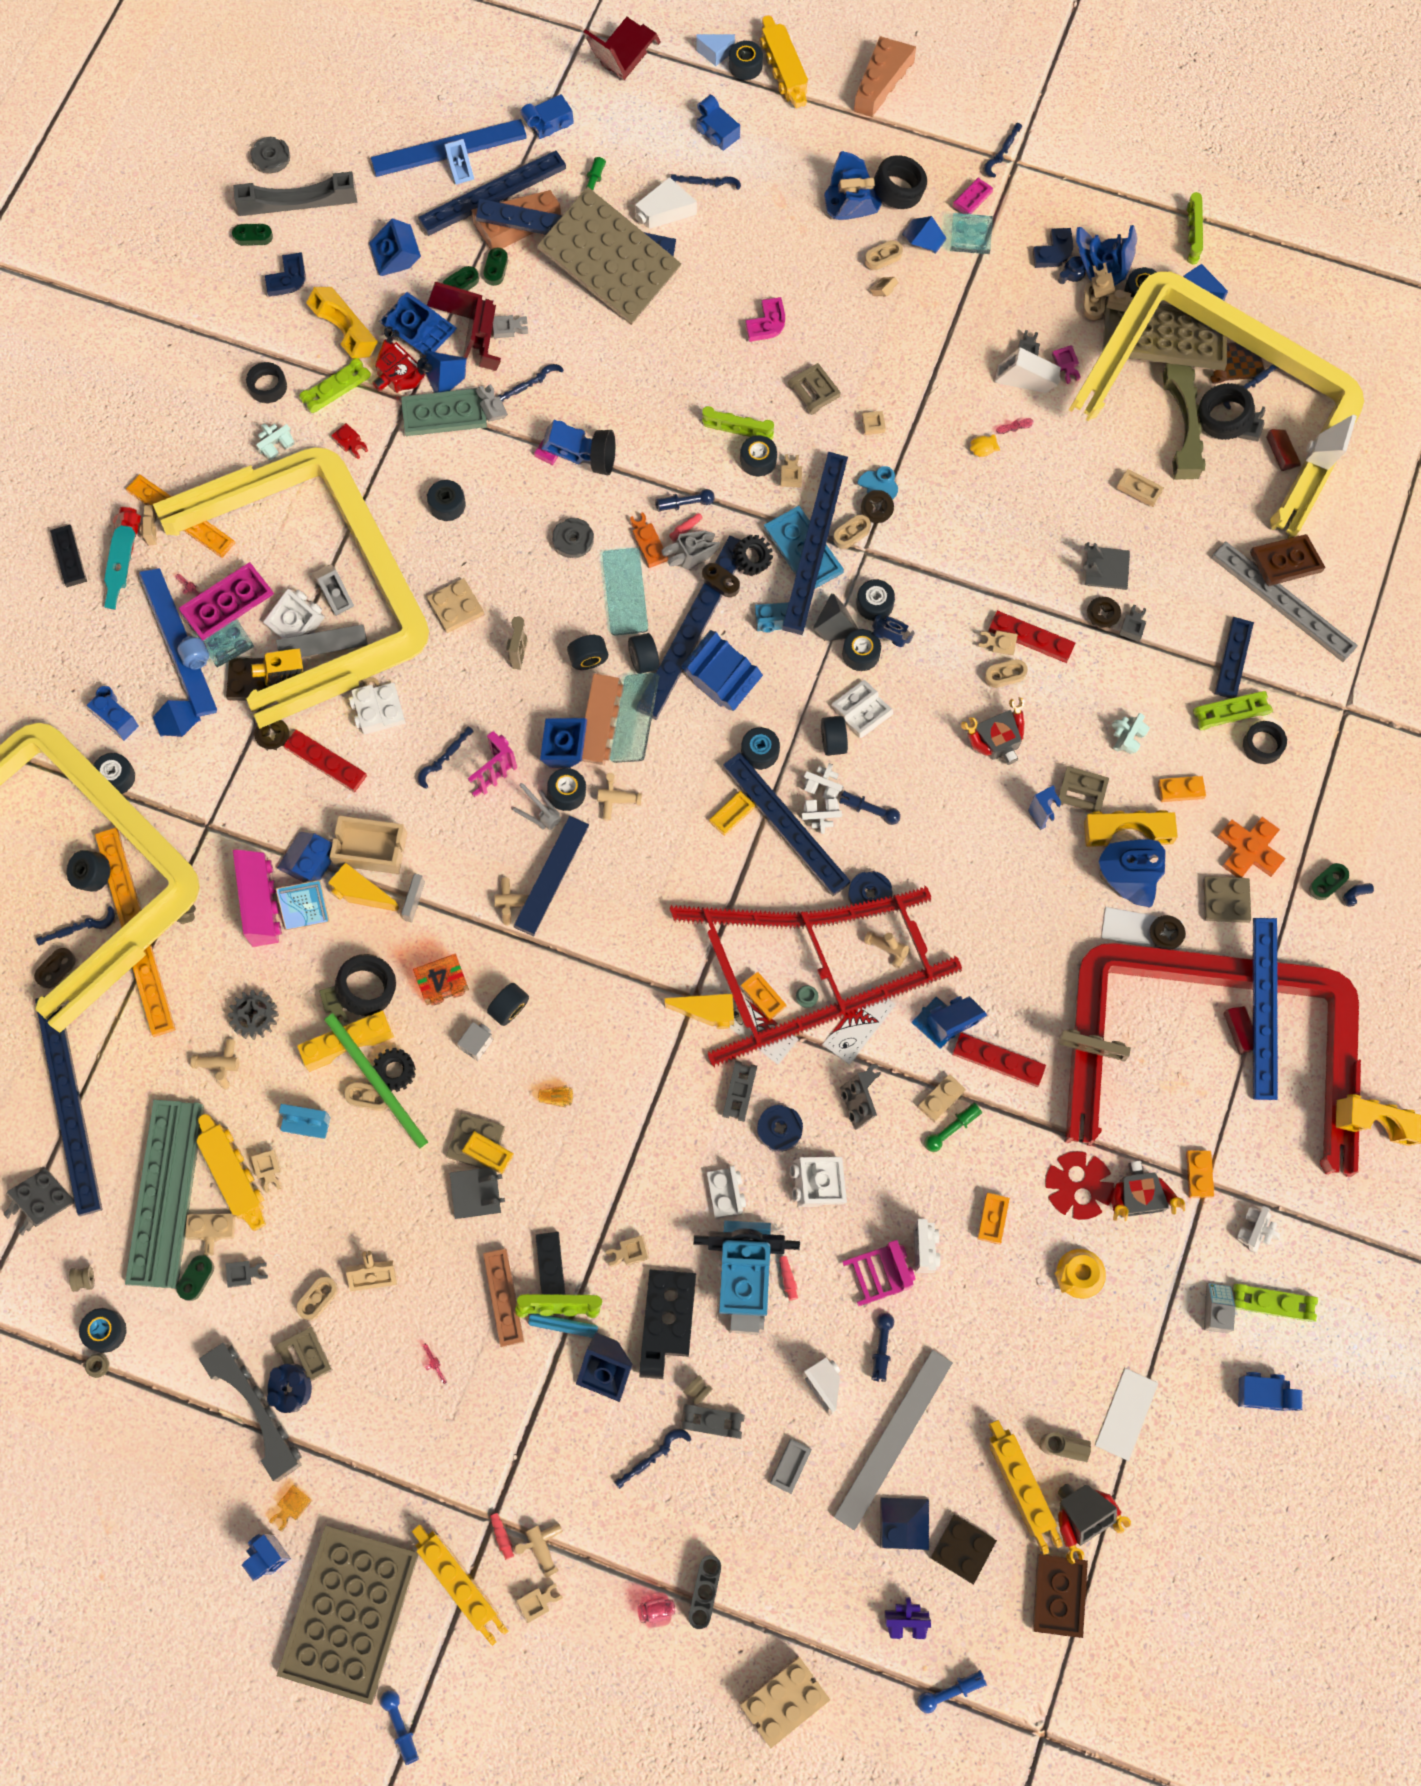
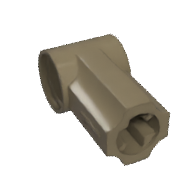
M1051 1432L1041 1438L1040 1448L1047 1455H1056L1087 1463L1091 1453V1441L1062 1435L1058 1432ZM1050 1437L1055 1438L1058 1442V1447L1055 1451L1048 1445Z

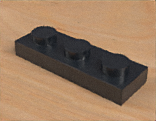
M71 524L50 530L66 587L87 582Z
M559 1232L535 1234L541 1294L566 1295Z

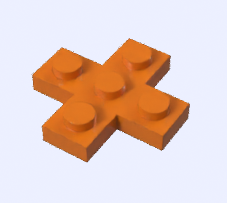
M1263 816L1250 832L1231 819L1217 837L1234 850L1222 867L1235 877L1242 878L1249 868L1255 865L1272 877L1286 859L1268 846L1280 829Z

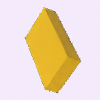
M739 791L709 819V822L725 836L755 808V804Z
M475 1131L462 1149V1153L499 1174L504 1173L514 1156V1153Z

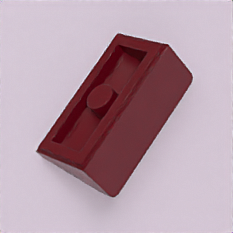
M1269 430L1266 438L1281 471L1301 466V462L1286 430Z
M1246 1007L1226 1009L1223 1014L1239 1055L1253 1051V1025Z

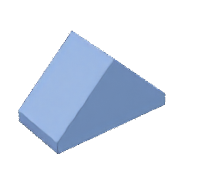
M696 34L697 52L716 67L729 56V51L735 44V34Z
M464 139L444 144L447 162L455 184L474 180Z

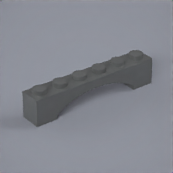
M353 172L332 173L333 176L323 182L291 189L265 188L256 186L253 183L233 185L235 204L239 216L358 203Z
M223 1342L200 1357L199 1360L210 1379L226 1381L236 1388L252 1407L259 1421L264 1439L265 1457L260 1461L272 1481L279 1482L302 1466L299 1460L302 1458V1455L295 1445L290 1446L287 1438L290 1436L283 1425L278 1426L274 1418L277 1415L270 1405L266 1406L263 1402L264 1393L258 1385L254 1386L249 1379L252 1377V1374L245 1364L241 1366L237 1359L240 1357L237 1349L233 1344L229 1346V1344Z

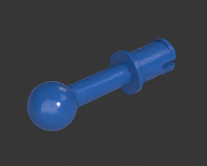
M979 1670L964 1678L958 1677V1684L935 1694L929 1692L922 1693L917 1700L918 1708L923 1713L929 1714L934 1712L937 1704L962 1693L966 1698L968 1693L988 1686L982 1671Z
M388 1690L382 1694L380 1705L385 1711L389 1712L398 1737L394 1744H398L405 1765H409L419 1760L412 1740L414 1735L406 1731L398 1709L400 1704L398 1693Z

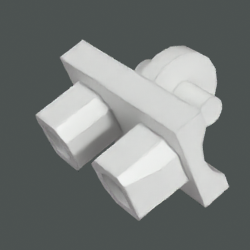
M831 763L828 764L827 768L818 767L817 772L824 774L823 777L806 771L804 776L806 778L804 790L815 794L819 784L827 786L822 797L825 799L836 798L839 792L843 791L844 786L828 780L829 777L837 780L839 773L832 771L834 765Z
M837 798L825 799L826 811H817V800H805L802 820L820 819V822H811L812 829L821 828V834H825V828L834 827L833 821H824V818L842 817V810H839Z
M1265 1206L1262 1207V1210L1249 1207L1245 1219L1256 1224L1254 1230L1242 1227L1238 1234V1240L1248 1245L1250 1251L1255 1253L1258 1251L1263 1236L1265 1237L1262 1243L1266 1245L1270 1244L1271 1239L1279 1240L1281 1236L1279 1232L1275 1231L1277 1227L1276 1222L1271 1221L1269 1227H1267L1272 1215L1269 1213L1270 1208Z

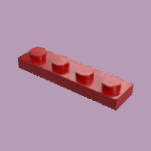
M998 610L988 632L996 634V631L1018 634L1016 643L1066 664L1076 644L1074 641Z
M297 729L283 745L287 751L354 793L367 777L366 772Z
M960 1033L952 1054L1037 1088L1040 1085L1046 1065L963 1033Z

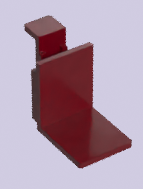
M627 16L606 42L586 29L583 31L594 55L600 60L602 66L608 71L616 72L619 79L624 81L647 54L646 49L652 42L657 45L661 43L656 32L644 24L639 25Z
M434 282L427 306L469 318L463 357L468 358L473 346V348L479 350V355H481L479 367L497 371L501 358L488 354L496 305L493 304L494 301L489 299L482 300L483 295Z

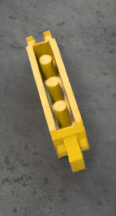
M764 16L762 19V37L759 38L761 49H765L767 63L772 66L773 77L779 82L780 94H784L786 101H791L795 108L806 106L808 78L785 25L776 24L771 16Z
M204 1114L199 1116L198 1124L203 1133L198 1136L196 1142L231 1213L237 1218L245 1220L253 1231L264 1227L266 1222L262 1212L264 1209L262 1201L265 1199L259 1188H254L252 1181L255 1179L249 1168H244L242 1164L244 1157L239 1148L234 1149L231 1143L234 1141L232 1133L228 1128L225 1130L220 1124L217 1125L210 1115Z
M999 1420L989 1423L988 1426L993 1435L989 1438L991 1443L989 1445L990 1450L1031 1537H1035L1044 1555L1049 1553V1548L1042 1533L1049 1531L1054 1545L1057 1548L1062 1547V1541L1055 1528L1057 1524L1015 1435L1011 1434L1009 1429L1004 1431Z
M418 1525L412 1531L419 1541L415 1545L418 1549L417 1553L474 1628L480 1631L493 1646L497 1641L495 1636L486 1627L490 1621H493L497 1629L504 1635L509 1632L498 1617L497 1609L444 1540L435 1534L434 1531L428 1534L422 1525Z

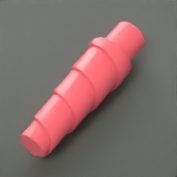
M700 513L695 514L681 525H678L669 534L671 540H677L679 534L688 533L703 518Z
M782 1256L779 1258L784 1291L787 1292L789 1301L798 1299L797 1284L787 1256Z
M498 1513L490 1516L491 1523L494 1528L499 1551H502L505 1560L514 1557L511 1549L513 1545Z

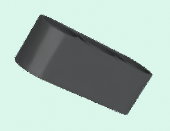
M713 1555L705 1556L701 1560L689 1611V1622L695 1629L706 1628L712 1616L721 1573V1562ZM708 1559H713L717 1562L718 1569L714 1574H707L703 1569L704 1562ZM704 1584L712 1588V1595L707 1600L701 1599L698 1595L699 1587ZM697 1610H702L707 1615V1620L702 1625H697L693 1622L692 1616Z

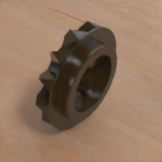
M874 490L867 493L861 502L862 514L868 517L870 522L874 524L884 523L892 516L894 511L892 497L882 490ZM883 500L881 506L883 512L877 510L872 514L874 509L872 503L878 504L879 502L881 503V501Z
M1097 597L1088 605L1087 619H1090L1092 625H1097L1100 629L1103 627L1111 628L1118 623L1121 617L1120 606L1112 598ZM1101 609L1104 612H1109L1106 618L1103 615H1099Z
M283 720L276 721L260 729L257 725L254 733L255 740L260 747L265 748L267 751L269 749L277 751L289 739V728ZM270 728H272V730L275 733H278L275 735L274 741L269 736L271 731Z
M1170 915L1156 918L1149 929L1150 938L1155 946H1159L1162 949L1174 950L1183 943L1186 936L1185 927L1182 922ZM1164 927L1167 931H1175L1170 935V940L1166 935H1160L1163 933Z

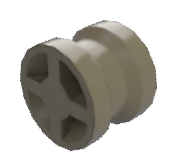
M85 1266L80 1270L77 1268L70 1269L69 1283L72 1292H77L82 1288L87 1290L94 1288L95 1278L92 1266Z
M699 1375L683 1392L686 1396H691L693 1403L697 1406L713 1388L710 1385H706L703 1382V1378Z

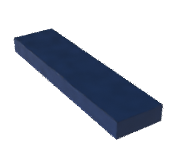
M1237 617L1232 618L1215 688V695L1230 699L1237 697L1254 622Z

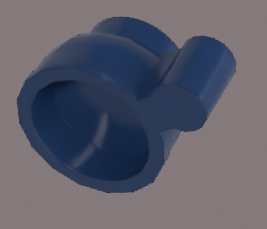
M1074 256L1065 264L1063 271L1059 275L1058 282L1060 284H1065L1067 280L1078 282L1084 278L1086 269L1081 257Z

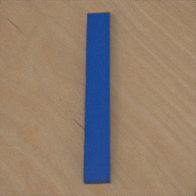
M518 119L373 156L371 161L376 177L445 160L447 157L444 144L464 139L467 154L527 139L522 120Z
M161 569L139 572V578L195 717L217 713V707L201 668L194 670L184 666L178 654L177 648L179 644L188 636Z
M1253 918V1100H1278L1277 918Z

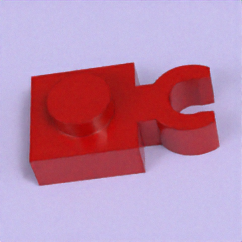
M347 423L331 435L332 440L345 452L351 449L353 456L357 459L360 458L357 452L358 449L368 452L366 444L360 441V435Z

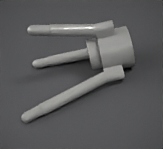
M520 783V787L542 810L538 815L541 819L538 820L516 807H513L512 810L537 824L542 830L546 827L549 830L553 829L561 820L560 813L550 804L543 790H539V794L548 807H545L523 783Z

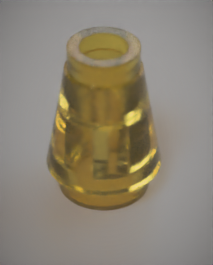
M567 1085L539 1089V1103L564 1108L571 1106L573 1103L572 1087H567Z

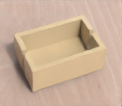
M338 816L335 830L337 839H333L330 859L334 866L342 867L347 863L355 869L391 874L400 873L403 858L401 852H404L407 838L404 824Z
M799 1656L740 1703V1706L753 1725L757 1722L759 1723L756 1728L770 1749L830 1701V1698L818 1681L815 1679L811 1682L810 1679L814 1676Z

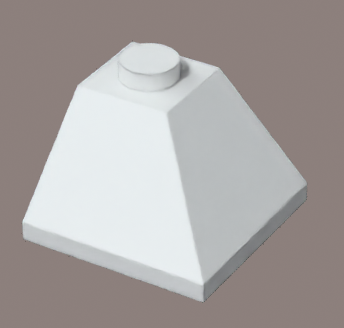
M1349 416L1320 433L1314 440H1310L1306 447V452L1308 453L1306 461L1329 470L1346 453L1357 416Z
M826 1357L804 1371L802 1377L828 1415L831 1416L837 1409L840 1384L838 1373L841 1371L834 1360L829 1362Z

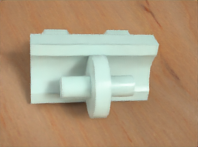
M265 423L261 425L263 431L258 434V437L262 441L256 444V450L259 454L263 453L269 460H272L279 455V452L274 447L275 444L280 442L285 450L294 445V440L290 434L291 429L287 424L278 429L275 423L270 427Z
M1138 713L1137 717H1129V719L1124 716L1122 720L1113 721L1112 727L1116 730L1114 736L1118 737L1113 747L1115 751L1124 750L1134 754L1139 750L1141 745L1133 739L1135 734L1142 738L1145 737L1150 729L1143 722L1145 718L1143 714Z

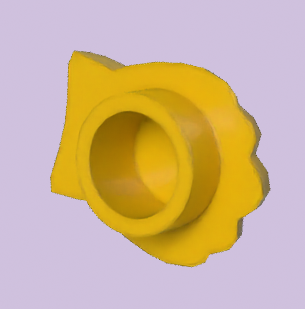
M995 434L990 437L977 436L970 442V450L978 457H985L994 451H1000Z

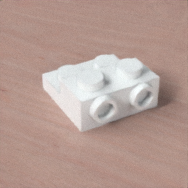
M287 589L263 623L281 638L308 634L309 632L314 633L325 616L321 613L323 609L314 602L310 604L306 601L308 596L302 591Z
M394 682L373 688V685H368L351 690L353 696L349 697L352 710L356 709L358 715L354 716L357 729L362 728L364 735L406 724Z
M800 1157L793 1161V1164L790 1166V1176L795 1179L792 1199L797 1201V1207H819L821 1205H843L847 1203L842 1157Z
M918 1219L914 1225L915 1273H935L936 1267H940V1253H936L935 1243H939V1229H935V1223H928V1219Z

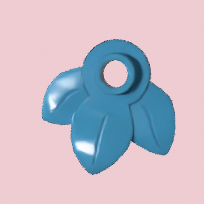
M882 466L876 471H867L858 479L857 484L868 488L867 493L874 490H882L888 493L892 499L898 493V485L894 481L895 473L888 466Z

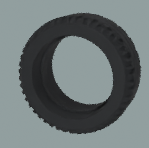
M893 155L884 159L879 165L874 176L875 186L873 188L878 198L886 205L896 209H908L917 205L921 200L927 187V176L922 166L914 159L902 155ZM889 177L902 178L909 183L911 188L900 187L892 182Z
M1224 383L1208 390L1199 404V417L1202 428L1211 437L1221 440H1230L1246 433L1255 418L1254 399L1251 393L1245 387L1239 384L1236 385V383ZM1224 402H1235L1244 408L1237 418L1230 421H1219L1210 416L1213 408Z
M370 954L356 955L345 961L340 967L335 980V994L341 1006L350 1013L358 1016H370L384 1010L390 1004L396 990V977L391 966L380 957L378 958ZM357 971L371 972L382 981L384 992L381 996L371 1000L358 998L349 990L346 982L347 977Z

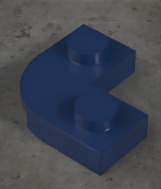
M1071 228L1051 229L1052 246H1034L1033 258L1035 268L1059 267L1069 259L1073 252Z
M302 252L282 255L284 272L265 275L269 297L293 293L303 286L306 280V271Z

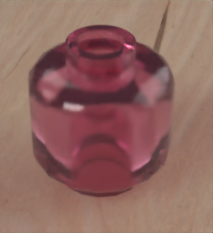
M663 1592L645 1595L641 1599V1603L637 1605L640 1623L645 1624L649 1629L667 1626L671 1622L672 1615H675L674 1601L672 1599L669 1600L668 1596Z

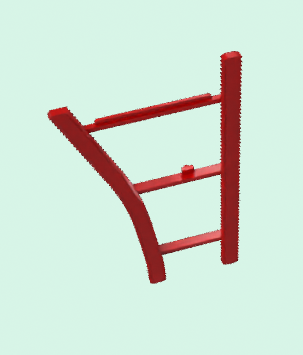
M924 885V889L920 887V890L918 888L916 891L913 889L912 892H905V895L901 893V896L897 894L893 895V898L891 896L889 899L885 897V900L881 898L880 901L877 899L875 902L872 899V903L869 900L867 904L864 901L863 905L859 902V906L856 903L854 907L851 904L850 908L846 905V909L844 906H842V909L838 907V910L834 907V911L830 908V912L828 909H826V912L823 909L822 912L818 910L817 913L815 910L814 913L810 911L809 914L807 911H802L801 913L798 911L797 915L795 911L793 915L791 911L789 915L787 911L785 914H783V911L781 914L779 912L775 914L774 911L772 914L770 911L768 914L766 911L762 914L761 910L759 913L757 910L754 913L751 910L749 913L748 909L746 912L743 909L741 912L739 909L737 912L735 909L731 912L730 908L728 911H726V908L723 911L720 908L718 911L717 907L715 910L712 907L710 910L708 907L706 909L702 907L700 910L699 906L697 909L694 906L692 909L690 906L688 909L686 906L682 909L681 905L679 908L677 905L674 908L671 905L669 909L675 923L677 920L679 923L682 920L685 923L687 920L688 924L690 921H692V924L695 921L697 924L699 921L701 924L705 922L707 925L708 923L710 927L708 936L746 1028H751L753 1036L750 1035V1039L746 1036V1040L742 1038V1042L738 1040V1043L733 1042V1045L729 1043V1047L725 1045V1049L721 1046V1050L717 1048L716 1052L712 1050V1053L708 1051V1059L711 1066L715 1068V1064L719 1066V1063L723 1065L724 1061L728 1063V1059L732 1062V1058L736 1060V1056L740 1058V1055L745 1056V1053L749 1055V1051L753 1053V1049L757 1052V1048L761 1050L762 1046L766 1048V1045L770 1047V1043L774 1045V1041L778 1044V1040L782 1042L783 1038L787 1040V1037L791 1039V1035L795 1037V1033L799 1036V1032L803 1034L804 1030L806 1032L808 1029L812 1031V1027L816 1029V1025L820 1027V1023L824 1026L825 1022L828 1024L829 1021L833 1022V1019L837 1021V1017L841 1019V1015L845 1018V1014L849 1016L854 1011L857 1013L858 1009L862 1011V1007L866 1009V1006L870 1008V1005L874 1006L875 1003L878 1005L879 1001L883 1002V999L887 1001V998L891 1000V996L895 998V995L899 997L900 993L903 995L908 990L911 992L912 988L916 990V986L920 988V985L924 987L929 982L932 984L933 980L936 982L937 979L941 980V977L945 979V975L949 977V974L953 976V973L957 974L958 971L961 973L962 965L956 956H954V959L950 957V961L946 959L945 962L942 960L937 965L934 963L933 967L929 965L925 956L928 949L914 920L910 921L906 912L907 907L909 909L911 906L914 908L915 904L919 906V903L923 905V902L927 904V900L931 902L932 896L929 889ZM895 910L896 912L899 910L924 969L921 968V972L917 970V974L915 972L912 975L909 973L904 978L901 976L900 980L896 978V982L892 980V983L888 981V985L884 983V986L880 984L879 988L877 986L875 990L871 988V991L867 990V993L863 991V995L859 993V996L855 994V997L851 996L850 999L847 997L845 1001L841 998L812 929L813 925L815 928H817V925L821 928L822 924L824 927L826 924L830 926V923L834 926V922L837 925L840 922L842 925L843 921L847 923V920L851 922L852 919L855 922V919L859 921L860 917L864 920V916L868 919V916L872 918L873 914L877 917V914L881 916V913L885 915L886 912L890 914V911L894 913ZM717 922L719 926L721 923L724 926L726 923L728 926L730 923L732 926L736 924L737 927L739 924L741 927L744 924L747 927L749 924L750 928L752 925L755 928L757 925L759 928L761 926L765 928L767 925L768 929L770 926L772 929L775 926L777 929L779 926L782 929L784 926L785 929L789 927L790 930L792 926L794 929L796 926L798 929H800V926L803 929L806 927L822 965V968L817 969L821 981L824 979L828 980L837 1004L834 1002V1006L830 1004V1007L826 1005L825 1009L821 1008V1011L817 1009V1013L813 1010V1014L809 1012V1016L805 1014V1017L801 1015L800 1019L796 1017V1021L792 1019V1022L788 1020V1024L784 1022V1026L780 1023V1026L776 1025L775 1029L771 1027V1031L767 1028V1032L763 1030V1034L759 1032L758 1035L714 925Z

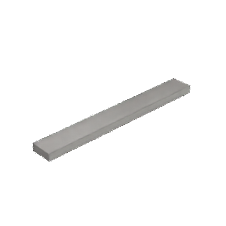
M1225 541L1212 555L1211 559L1340 661L1344 662L1358 647L1355 642L1280 583L1267 586L1257 565Z
M934 1350L931 1351L834 1515L835 1519L855 1531L952 1366V1361Z

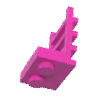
M494 730L487 735L490 750L494 757L468 778L470 783L476 779L478 788L472 792L474 797L481 792L484 795L488 793L487 787L491 784L495 787L497 779L501 776L505 779L510 768L513 770L517 769L514 751L508 746L509 742L502 734L498 736ZM495 763L498 768L497 773L494 772V768L492 767V765H494ZM485 771L488 776V780L486 782L484 781V777L482 776V774Z
M898 1240L889 1242L886 1247L842 1261L843 1266L853 1265L865 1299L857 1302L858 1307L905 1290L907 1291L913 1287V1281L916 1278L912 1267H907L905 1258H907V1253L903 1244L899 1245ZM879 1255L891 1288L887 1292L882 1290L871 1259L873 1256ZM864 1259L878 1295L872 1297L869 1295L858 1265V1261Z

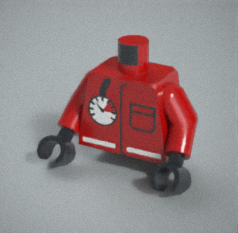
M388 326L384 330V335L387 339L383 341L375 364L379 377L372 381L378 391L383 390L386 386H389L396 393L402 390L415 389L424 378V372L432 371V365L427 363L428 359L420 358L417 362L397 342L393 343V340H397L400 334L397 330H394L391 336L393 327Z

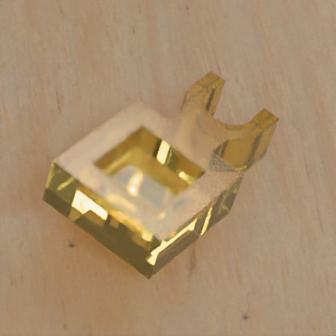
M292 1485L277 1504L282 1510L280 1513L275 1514L269 1522L273 1524L277 1518H281L283 1524L278 1530L283 1532L288 1525L289 1518L292 1517L294 1520H298L313 1500L297 1486Z

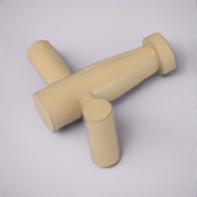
M613 773L606 775V783L609 785V790L598 789L597 799L598 802H604L603 820H611L613 803H637V805L641 806L642 793L633 794L613 790L615 775Z
M507 877L501 879V894L495 895V908H503L502 922L506 926L511 924L510 907L524 906L529 896L525 894H510V879Z
M869 931L864 939L866 944H873L893 954L895 959L892 965L896 968H900L910 951L909 946L897 942L892 933H886L884 937H881Z
M227 1039L223 1057H199L198 1055H193L191 1058V1068L197 1069L202 1067L220 1070L215 1075V1078L221 1088H229L230 1083L226 1078L227 1071H238L239 1058L233 1057L236 1041Z
M558 1523L542 1532L539 1526L526 1531L525 1534L530 1543L525 1545L517 1544L513 1548L514 1554L519 1555L532 1547L537 1559L545 1570L544 1575L546 1578L559 1571L557 1567H554L545 1541L563 1532L560 1524Z

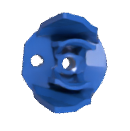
M845 151L839 153L832 171L830 186L824 193L827 213L837 220H849L878 213L882 201L878 198L874 188L861 189L856 191V193L846 191V195L844 192L839 193L838 184L840 180L870 178L865 161Z
M1130 225L1128 238H1122L1121 234H1117V238H1108L1103 242L1100 241L1099 235H1095L1092 238L1082 227H1077L1076 242L1091 282V278L1095 277L1093 266H1096L1097 271H1101L1104 268L1103 263H1106L1108 273H1112L1114 286L1125 280L1136 253L1138 237L1134 225Z
M1150 839L1110 843L1104 849L1099 859L1100 869L1107 882L1124 899L1129 900L1133 904L1148 908L1153 906L1157 882L1165 874L1166 850L1158 840ZM1152 858H1158L1157 862L1155 863L1150 862V860Z

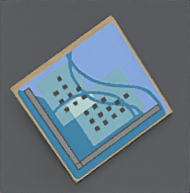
M320 879L276 888L285 930L330 922Z

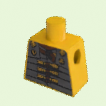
M300 649L264 654L263 664H251L252 677H264L266 686H272L302 673L303 670Z

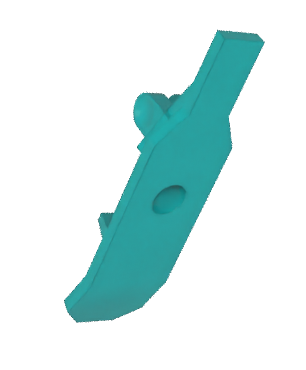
M121 525L114 530L104 578L108 588L104 608L116 610L120 590L126 587L132 546L136 536L132 527ZM117 564L121 565V569L119 571H116L115 569Z

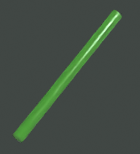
M334 1013L330 1014L324 1019L329 1028L417 1147L420 1149L425 1146L428 1140Z

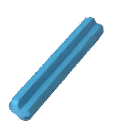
M530 1314L528 1324L533 1327L593 1338L595 1332H598L597 1325L553 1316Z

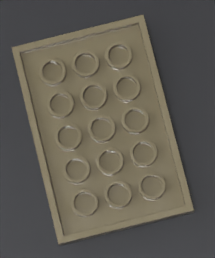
M589 187L582 192L537 246L541 252L631 325L682 264Z
M1106 296L1102 351L1125 314L1124 311L1107 308L1108 296ZM1159 303L1128 358L1225 371L1227 365V337L1177 307Z
M325 1525L277 1676L372 1705L419 1554L415 1551Z

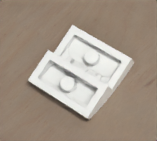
M865 680L831 704L836 713L844 717L847 726L860 739L893 715V709L879 697L878 691Z

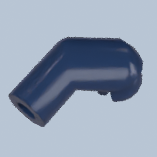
M1373 884L1354 885L1343 895L1345 905L1347 907L1355 906L1358 903L1357 896L1372 894L1374 892Z

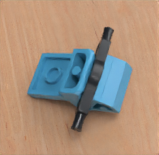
M724 1220V1232L709 1231V1236L694 1235L693 1245H708V1250L723 1251L719 1314L767 1316L770 1254H784L785 1250L800 1251V1240H785V1235L771 1234V1223Z

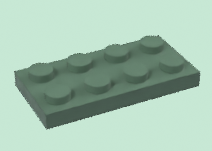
M477 388L402 396L405 436L486 428V415L480 405L483 400L478 396Z

